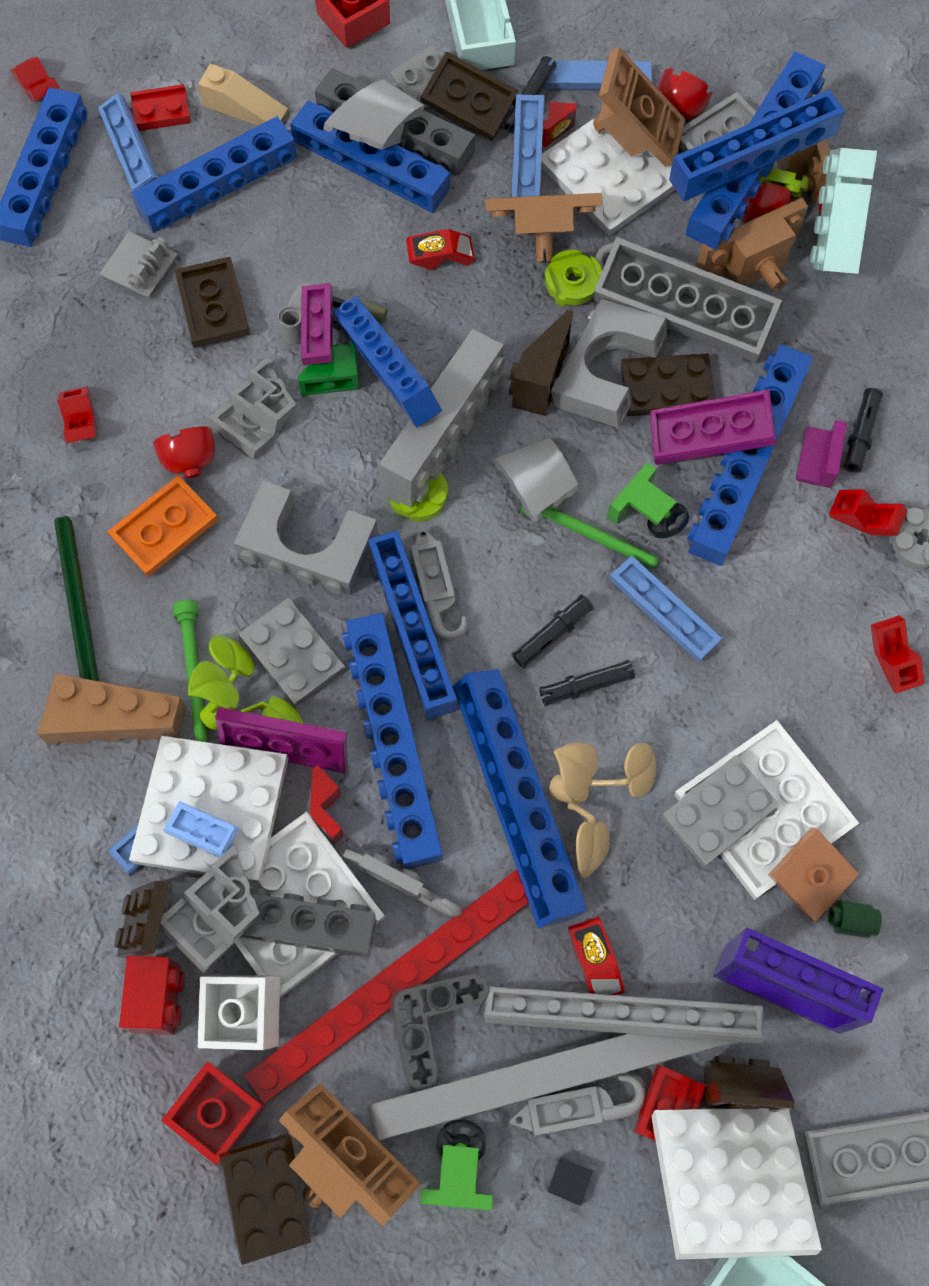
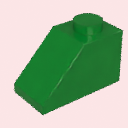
M354 344L333 345V362L308 365L298 376L301 396L359 390Z

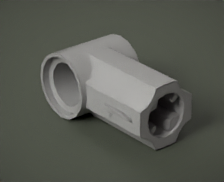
M310 284L298 285L288 305L281 308L278 312L277 318L281 338L288 344H298L301 342L302 286Z

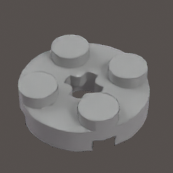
M916 507L908 510L898 535L889 536L890 545L892 544L895 550L894 555L901 563L910 568L921 570L927 569L929 566V510ZM923 534L928 542L920 545L917 543L918 538L913 535Z

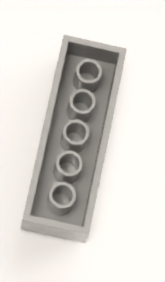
M618 237L615 239L594 290V300L597 302L604 299L665 317L667 329L754 363L758 359L782 301Z
M474 329L471 330L431 388L442 411L417 428L409 420L379 463L381 495L398 504L401 502L410 508L415 501L421 503L424 500L431 478L438 479L444 468L443 462L447 456L452 457L455 454L461 435L469 433L474 423V416L477 412L481 413L485 409L490 392L492 390L496 391L503 380L501 370L505 363V358L502 357L503 344Z

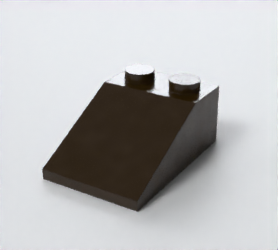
M567 310L522 352L519 363H513L509 380L512 381L508 393L513 396V408L546 416L552 398L550 388L554 386V378L559 377L570 343L574 311Z
M714 1056V1062L705 1063L704 1084L706 1087L704 1090L703 1107L751 1110L769 1108V1112L794 1109V1099L781 1069L770 1067L769 1060L749 1059V1065L735 1064V1057Z

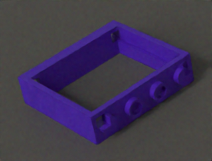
M745 928L725 945L713 977L838 1034L872 1023L884 990L875 984L749 928ZM748 938L759 942L755 952L747 949Z

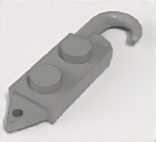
M420 527L415 544L411 546V553L433 633L436 636L447 641L455 640L465 633L467 618L465 616L461 618V624L456 630L448 631L443 627L440 614L452 608L455 603V594L441 540H436L423 527Z
M348 849L345 850L343 857L359 866L361 872L441 913L452 917L462 915L463 909L459 905L425 889L424 884L420 882L421 877L405 868L402 872L392 868V862L377 853L371 857L366 853L363 856Z
M620 1074L618 1076L619 1081L628 1082L634 1087L635 1096L630 1102L613 1105L607 1091L602 1087L594 1086L527 1100L528 1104L509 1123L534 1133V1136L631 1117L637 1114L644 1105L646 1099L645 1088L637 1077L630 1074ZM521 1117L522 1123L518 1124L516 1118Z

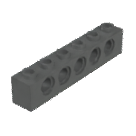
M331 68L315 90L316 104L323 105L334 113L350 97L369 85ZM423 110L422 116L404 123L401 140L398 145L410 152L418 153L422 158L435 165L443 166L447 171L459 177L475 153V134Z
M186 877L184 882L174 881L168 910L199 879ZM251 888L250 893L255 899L259 916L239 938L370 958L377 921L376 914L370 912V907L351 904L350 909L337 907V902L329 899H317V903L305 902L304 897L301 895L284 893V897L280 898L270 896L271 891ZM276 908L281 910L282 915L277 923H265V914L270 909ZM304 914H312L315 916L314 925L307 930L298 928L299 918ZM338 919H344L349 923L348 930L342 935L331 933V925Z

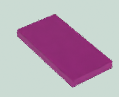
M769 389L650 410L655 465L776 445Z
M221 707L217 709L215 719L221 745L287 754L289 763L309 767L318 765L324 770L339 773L346 772L348 765L347 732Z

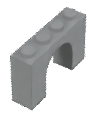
M601 299L596 309L591 310L584 331L579 332L574 350L566 356L562 372L559 377L554 378V386L550 388L554 406L619 428L631 406L629 388L597 378L589 372V366L599 354L611 349H627L656 358L667 337L666 318Z
M262 481L234 542L239 558L249 564H256L258 562L266 565L277 574H285L286 572L295 575L298 580L306 584H313L315 582L323 585L334 594L340 595L343 592L351 595L370 552L368 539L376 537L378 533L377 520L347 510L337 536L330 546L315 554L303 555L295 553L286 548L280 541L282 529L294 505L292 492L281 486Z

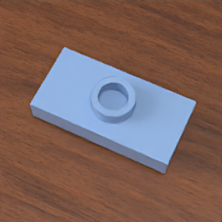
M179 801L163 831L172 837L220 858L231 848L240 829L233 824Z

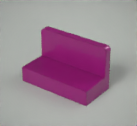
M835 420L830 431L806 427L796 474L797 481L827 488L832 487L838 476L847 422Z

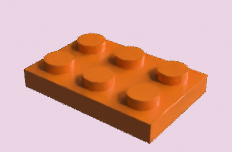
M177 475L108 530L107 533L147 577H150L219 521L211 508Z

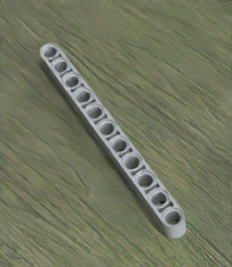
M625 1034L369 1105L376 1139L381 1141L735 1043V1041Z

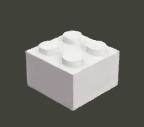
M201 976L198 1048L266 1050L278 1047L280 976Z

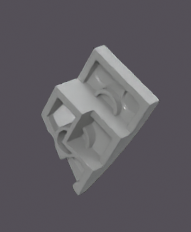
M382 79L363 88L344 102L326 120L324 130L331 132L334 129L350 133V139L364 142L383 150L400 143L404 123L422 116L424 105Z
M266 357L250 370L249 378L230 393L229 401L211 415L208 421V425L253 459L278 434L296 407L292 396L285 389L282 378H278L272 368L273 362L269 357Z
M550 437L495 458L498 469L509 481L511 491L520 499L524 512L533 522L541 519V512L547 507L556 508L564 499L572 496L579 490L578 483L567 461Z
M232 846L211 865L210 870L186 890L183 897L162 915L159 929L203 973L238 940L259 916L255 899L251 896L249 890L250 884L247 875H244L239 860V852L235 846Z

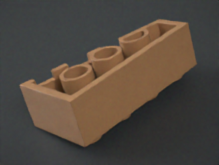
M55 674L37 734L47 745L59 744V742L88 743V741L95 740L111 742L135 738L137 740L161 739V736L179 738L187 708L181 697Z

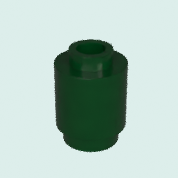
M838 900L836 905L831 906L829 910L828 923L830 926H833L836 934L869 938L879 934L882 915L881 911L874 909L872 905Z

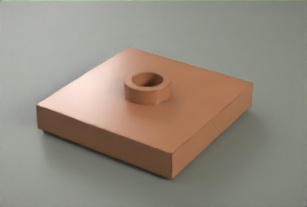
M811 827L768 875L811 921L817 922L859 874L817 828Z

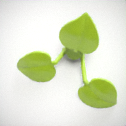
M222 635L212 637L209 641V650L219 665L231 670L229 679L221 667L209 661H202L194 668L188 685L189 696L201 697L210 701L200 711V719L212 730H217L215 716L218 707L236 710L239 694L232 684L238 673L242 676L250 677L254 672V662L249 652L235 640ZM274 696L268 700V703L261 701L240 710L241 712L251 713L258 709H263V716L304 724L295 707L287 701Z

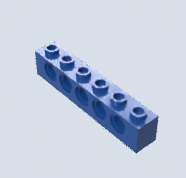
M48 88L0 202L1 241L32 247L35 238L40 235L41 223L45 214H48L50 211L54 191H57L60 186V176L63 169L67 168L69 164V154L72 147L76 146L78 142V132L81 125L87 120V108L84 107L80 94Z
M829 89L674 156L669 180L682 200L687 201L837 135L845 110Z
M308 100L290 123L295 143L431 213H434L450 190V172L443 166L435 165L422 158L418 153L410 152L398 144L382 150L367 143L350 139V133L334 129L331 132L324 130V123L333 112L323 105H317Z
M276 116L131 192L136 209L153 233L165 229L181 218L192 215L196 210L218 201L221 197L234 190L241 189L244 185L259 177L267 175L268 172L279 166L290 163L297 157L295 139L279 117Z
M357 296L345 301L339 308L333 311L347 338L354 344L356 350L416 428L442 411L429 385Z
M398 530L368 539L370 555L426 720L457 711V699Z

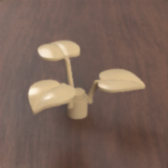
M571 743L554 750L561 775H556L552 778L549 786L550 797L553 800L568 803V809L575 810L588 821L580 825L576 837V855L580 878L588 877L602 864L609 850L610 836L607 825L604 822H596L595 817L578 806V804L587 799L589 786H622L629 784V793L632 797H642L647 794L653 786L657 770L653 748L647 743H637L630 748L624 764L627 777L616 780L591 779L598 768V756L595 748L590 744Z

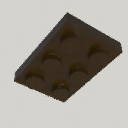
M446 51L423 91L420 102L493 141L519 90Z
M231 257L174 269L194 348L251 335Z
M709 353L658 356L656 358H627L621 360L623 386L629 388L631 400L627 416L650 415V410L715 399Z
M155 880L131 890L130 895L127 894L122 905V914L126 915L123 928L118 929L114 947L118 948L117 957L127 959V956H145L155 953L169 883Z
M288 1133L219 1154L238 1258L241 1265L311 1243L299 1175L289 1166L294 1160L295 1155L292 1139Z

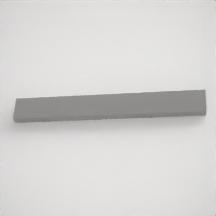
M489 986V993L486 998L485 1023L763 1044V1006L492 986Z

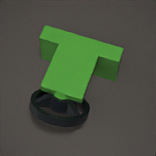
M646 463L610 504L607 518L617 524L627 511L633 507L648 518L647 527L654 537L669 538L678 534L686 527L689 521V513L684 505L676 503L677 501L652 484L657 469ZM684 514L680 524L668 531L669 526L676 522L677 517ZM653 523L656 525L660 524L662 532L654 531L652 529Z
M463 1119L450 1121L440 1129L437 1137V1149L442 1157L440 1189H421L420 1204L492 1211L493 1195L475 1194L478 1160L482 1158L486 1149L485 1134L474 1122ZM454 1127H467L474 1130L477 1134L471 1137L465 1134L454 1136L448 1130ZM442 1136L444 1137V1139H445L451 1146H449V1145H443V1147H442V1145H441V1138H442ZM482 1140V1147L480 1151L479 1148H472L475 1144Z

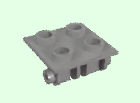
M432 44L390 72L394 79L392 85L420 102L423 91L442 59L434 45ZM423 104L424 111L430 114L436 111L435 109Z
M129 231L99 275L149 298L178 256V253L168 249V242L162 237L150 241Z

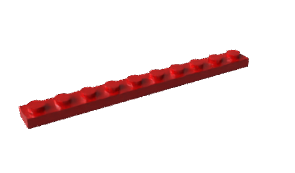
M515 870L466 907L461 916L450 919L244 1076L263 1104L266 1105L391 1009L392 996L396 991L426 983L527 906L529 901L518 870Z

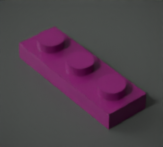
M330 283L302 286L301 360L303 365L333 362V290Z

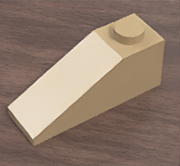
M211 63L198 83L204 107L259 126L276 116L283 123L288 114L287 107L236 72Z

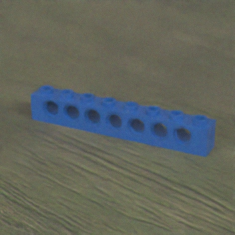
M794 51L750 123L812 97L813 94H819L826 80L822 78L826 65ZM775 162L705 192L689 218L685 235L715 250L718 249L723 240L728 242L735 229L733 223L736 218L739 220L743 218L749 205L746 202L749 197L753 199L756 197L762 184L760 182L762 176L766 178L769 176Z
M782 344L779 345L776 354H769L763 368L768 371L765 378L759 376L753 392L768 389L770 391L771 403L775 405L772 406L776 441L813 359L810 355ZM776 378L782 379L785 382H780ZM775 445L748 449L754 455L746 454L743 450L724 454L720 465L724 466L725 469L722 475L715 474L709 490L714 491L711 500L704 499L698 513L703 518L699 525L693 523L687 540L692 542L688 553L719 566L723 565ZM732 474H739L744 479H736L732 476ZM721 499H729L733 504H724ZM709 524H718L722 530H714Z
M383 612L347 620L348 631L343 632L342 636L346 651L352 650L355 659L354 661H349L353 680H360L361 690H357L356 695L360 709L366 708L369 718L363 720L367 739L373 738L376 749L370 750L374 769L380 768L383 780L377 781L381 800L388 799L390 811L384 813L388 830H395L398 842L392 843L396 863L403 861L405 869H412L443 861V854ZM366 647L377 649L376 653L372 656L361 654V651ZM375 675L384 678L380 685H371L368 683V680ZM382 704L392 708L386 715H378L375 713V709ZM388 734H394L399 737L398 742L394 745H385L382 739ZM395 764H402L407 768L405 773L400 776L390 774L389 769ZM403 794H408L414 798V802L408 807H401L396 803L397 798ZM410 825H417L421 828L422 832L417 838L411 839L403 834L405 828Z
M499 669L467 673L452 687L538 929L570 921L587 911L584 896L573 873L572 864L562 843L560 831L557 829L550 810L549 801L540 783L538 771L535 769L528 750V744L524 739L517 720V714L508 696L506 684L502 679Z

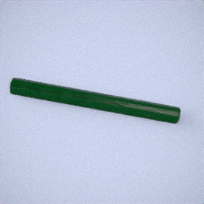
M69 516L57 517L54 520L79 676L83 679L99 681L73 523Z

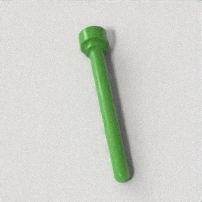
M522 506V508H521V513H523V514L526 515V513H525L524 510H523V506ZM547 507L541 512V516L627 557L632 555L637 561L648 567L653 568L658 564V559L655 556L553 507Z
M182 600L175 602L172 606L174 619L178 621L182 628L189 685L190 676L194 668L199 664L194 623L197 621L196 617L199 616L196 601ZM190 696L195 741L208 743L207 727L200 719V711L204 708L203 698Z

